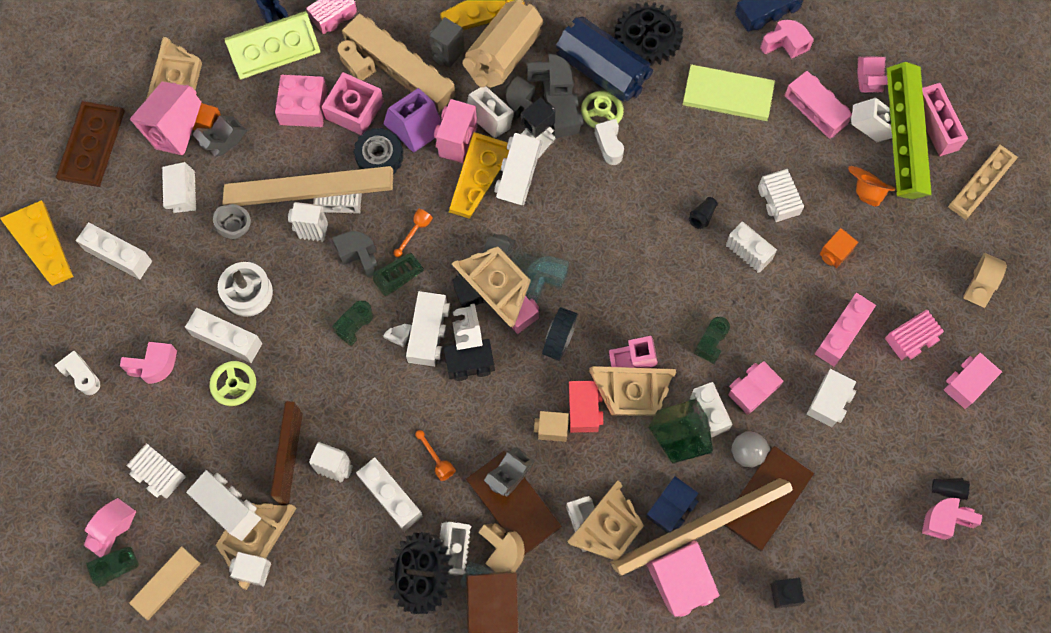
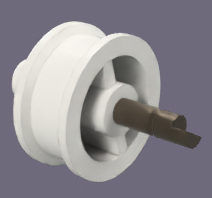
M235 263L222 273L218 281L220 298L226 307L238 316L249 317L257 315L266 309L272 299V284L265 271L254 263Z

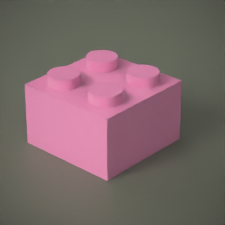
M343 72L322 105L325 119L363 135L384 102L382 91L378 87Z
M280 75L275 110L280 125L323 127L324 113L322 105L327 96V86L324 77Z
M450 99L448 107L444 106L441 125H437L434 132V138L437 140L436 148H438L440 157L464 163L473 132H476L477 129L476 106Z

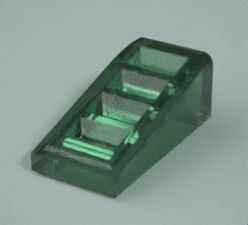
M409 253L375 271L373 281L383 295L387 296L423 272L424 268L414 255ZM406 262H408L413 268L411 271L405 265ZM401 267L405 274L402 275L398 268ZM393 272L397 278L394 279L390 273Z

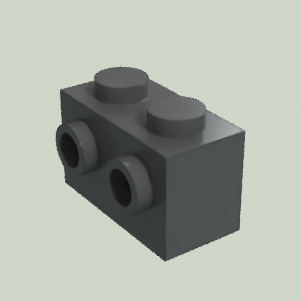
M444 17L438 26L432 28L429 37L434 61L439 65L444 64L450 68L464 51L463 30L461 26Z

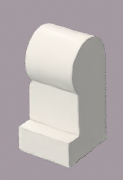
M616 119L595 125L594 134L605 161L610 165L619 164L624 153V146L616 137L619 128Z
M75 351L55 364L57 369L66 377L71 374L75 379L76 388L84 394L93 395L99 390V379Z

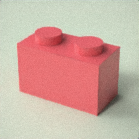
M569 381L570 433L598 432L599 425H603V411L598 409V402H602V396L594 381Z

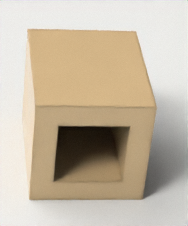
M540 411V418H535L534 432L538 433V440L566 442L569 413Z

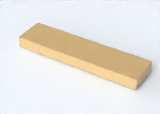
M999 145L948 207L967 220L1018 157L1002 145Z

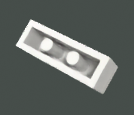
M514 133V137L510 136L507 144V149L510 150L508 158H504L501 165L503 175L501 180H497L494 190L497 193L496 198L519 205L525 204L543 141L518 133Z
M89 222L76 239V242L84 251L139 280L152 263V260L143 250Z
M418 291L406 354L408 363L435 367L436 360L441 359L442 346H439L440 338H445L446 325H443L444 317L449 316L450 303H447L446 295Z
M199 308L195 309L185 326L191 336L249 363H252L262 345L257 335Z
M375 457L356 472L360 480L404 532L423 517L421 511Z
M206 470L186 493L225 530L242 541L261 520V517L255 513L257 508L247 499L243 502L240 499L242 494L233 486L228 488L225 485L228 481L219 473L212 475Z

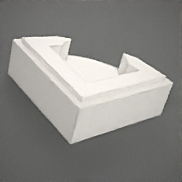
M402 324L390 328L383 337L399 346L405 347L410 337L412 325Z

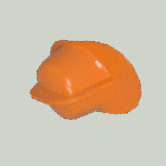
M849 166L848 168L849 172L858 178L856 194L863 202L869 205L879 206L888 191L895 190L893 186L884 183L873 174L859 167Z

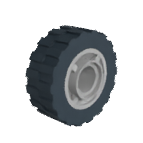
M372 128V130L365 131L363 135L358 137V141L354 145L355 160L359 169L391 166L393 174H395L397 169H400L401 162L404 159L400 140H398L395 133L393 134L390 130H385L384 128ZM377 151H383V154L380 156L374 155Z
M562 307L559 308L547 332L542 355L558 361L561 360L565 348L568 347L575 329L573 327L578 313Z

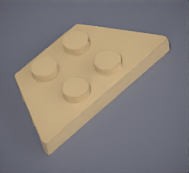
M163 37L147 98L162 81L185 86L189 85L195 90L202 66L201 60L195 55L187 53L181 46L178 47L171 43L167 37Z
M500 247L472 255L470 258L461 261H454L452 265L500 317L513 328L531 281Z
M593 366L589 368V372L611 415L657 416L662 408V401L669 391L670 381L676 374V369Z
M617 481L568 540L570 545L615 561L621 557L644 526L639 516L635 513L630 499L626 500L620 490L623 487L621 482Z
M252 503L257 508L255 513L261 517V520L248 535L240 541L225 530L216 544L229 568L232 559L237 557L238 552L266 559L295 512L296 507L289 504L286 506ZM239 581L240 586L245 590L251 584Z

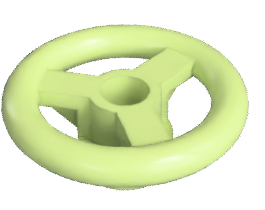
M593 92L582 102V118L592 128L599 124L591 119V117L597 115L606 117L608 120L616 119L617 123H619L623 116L622 102L610 92ZM595 99L594 108L587 111L588 104ZM611 100L617 107L616 116L611 113Z
M230 361L220 365L213 372L210 379L212 396L216 401L226 406H237L246 402L253 395L256 388L254 371L247 364L239 361ZM234 368H239L248 375L249 384L244 383L241 378L235 375ZM227 370L228 379L226 380V385L218 391L217 380ZM233 382H237L235 387H231ZM246 391L241 397L236 399L224 398L227 393L232 396H239Z

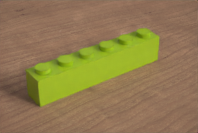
M903 62L887 68L897 196L916 199L932 195L921 67Z

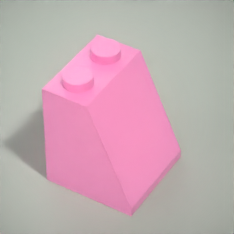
M162 81L130 120L155 149L183 155L186 151L201 101L191 86Z
M695 540L646 563L668 610L674 617L688 615L692 611L691 609L698 606H706L712 603L714 598L719 597L699 544Z

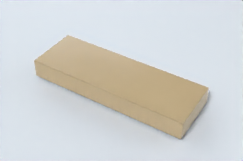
M181 547L129 604L146 620H149L201 563L185 548Z

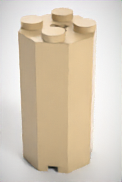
M513 0L506 3L466 52L463 65L479 87H494L503 84L541 34L540 27L543 24V19L533 5L528 4L526 6L522 4V0Z

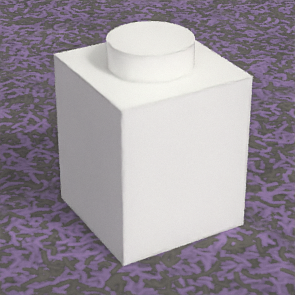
M238 552L237 557L233 558L230 564V577L264 587L271 562L264 558Z

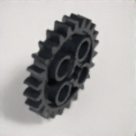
M647 2L644 3V7L636 3L635 10L629 7L628 13L623 11L622 18H618L617 25H615L614 38L646 61H649L651 63L650 66H653L654 61L661 65L662 58L668 62L670 55L674 57L676 50L680 49L682 43L683 28H680L681 21H676L677 14L670 15L671 9L664 11L663 4L656 8V2L652 4V7H649Z
M414 532L413 536H406V541H400L401 549L394 550L397 557L391 558L394 567H390L389 571L393 572V576L389 577L388 580L393 581L390 590L396 591L393 599L399 600L398 607H404L405 612L428 614L429 611H436L435 606L442 605L441 598L448 597L445 589H451L448 579L454 578L453 575L449 574V570L454 568V565L448 564L452 555H446L449 547L442 546L444 540L437 539L435 534ZM407 569L434 572L435 576L407 574Z

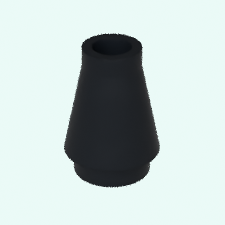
M707 197L704 202L690 212V224L697 229L707 227L715 208L718 206V202L712 197Z
M963 478L933 479L932 493L949 498H958L961 502L962 499H968L970 483Z

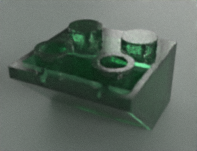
M697 399L657 410L648 428L672 464L712 453L713 446L708 416Z

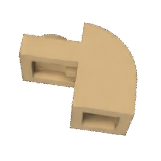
M984 252L973 272L974 277L963 298L985 308L1004 277L1007 268L1006 262Z
M496 523L483 525L479 533L496 547V550L485 564L496 573L516 571L523 561L525 552L520 535L516 531L508 532L505 535L506 531Z

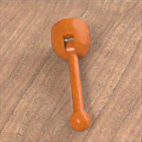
M418 208L413 217L415 225L400 247L394 250L393 254L395 257L402 256V250L419 227L423 228L430 224L433 219L430 214Z
M422 430L416 431V438L422 441L437 463L435 466L436 476L440 481H445L456 472V469L449 461H441L425 439V434Z

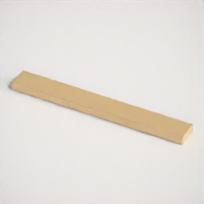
M391 166L224 184L223 205L236 204L244 206L388 191L393 189V169Z
M779 478L621 556L617 561H611V565L617 573L624 575L793 490L791 483Z

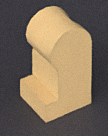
M343 41L339 44L338 53L340 60L355 78L364 80L376 72L374 61L369 56L364 59L358 53L352 41Z

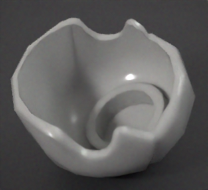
M746 431L735 438L731 451L736 462L743 467L753 468L765 461L770 447L765 437L757 432Z

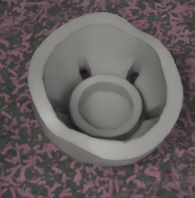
M236 204L218 207L213 216L216 231L221 236L229 239H237L243 236L250 228L251 220L249 213Z

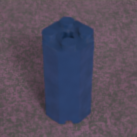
M576 17L572 21L575 25L572 28L567 26L556 44V48L559 50L556 51V55L565 59L570 65L622 102L629 101L632 96L637 98L643 90L642 84L653 73V69L650 67L651 63L585 17Z

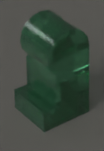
M357 301L332 325L334 333L349 346H352L357 341L355 333L363 325H367L372 321L373 312L371 305L366 301Z
M724 317L712 319L694 352L695 355L715 365L721 353V350L716 347L720 341L726 338L730 329V323Z
M125 547L88 562L86 566L93 583L100 588L122 574L136 569L139 563L132 547Z

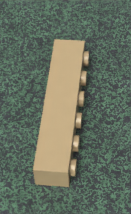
M358 14L342 30L345 41H352L358 52L365 57L369 56L375 65L406 89L413 92L419 88L434 102L438 113L450 102V99L456 96L455 85L449 78L442 77L432 65L428 66L419 55L409 52L402 42H396L386 30L379 29L370 18H365Z

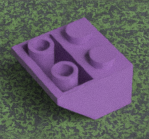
M418 88L388 108L384 125L415 153L434 139L436 126L441 125V119L434 102Z

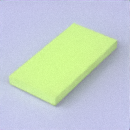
M306 11L224 38L240 80L320 53Z
M691 65L683 105L767 121L775 80Z

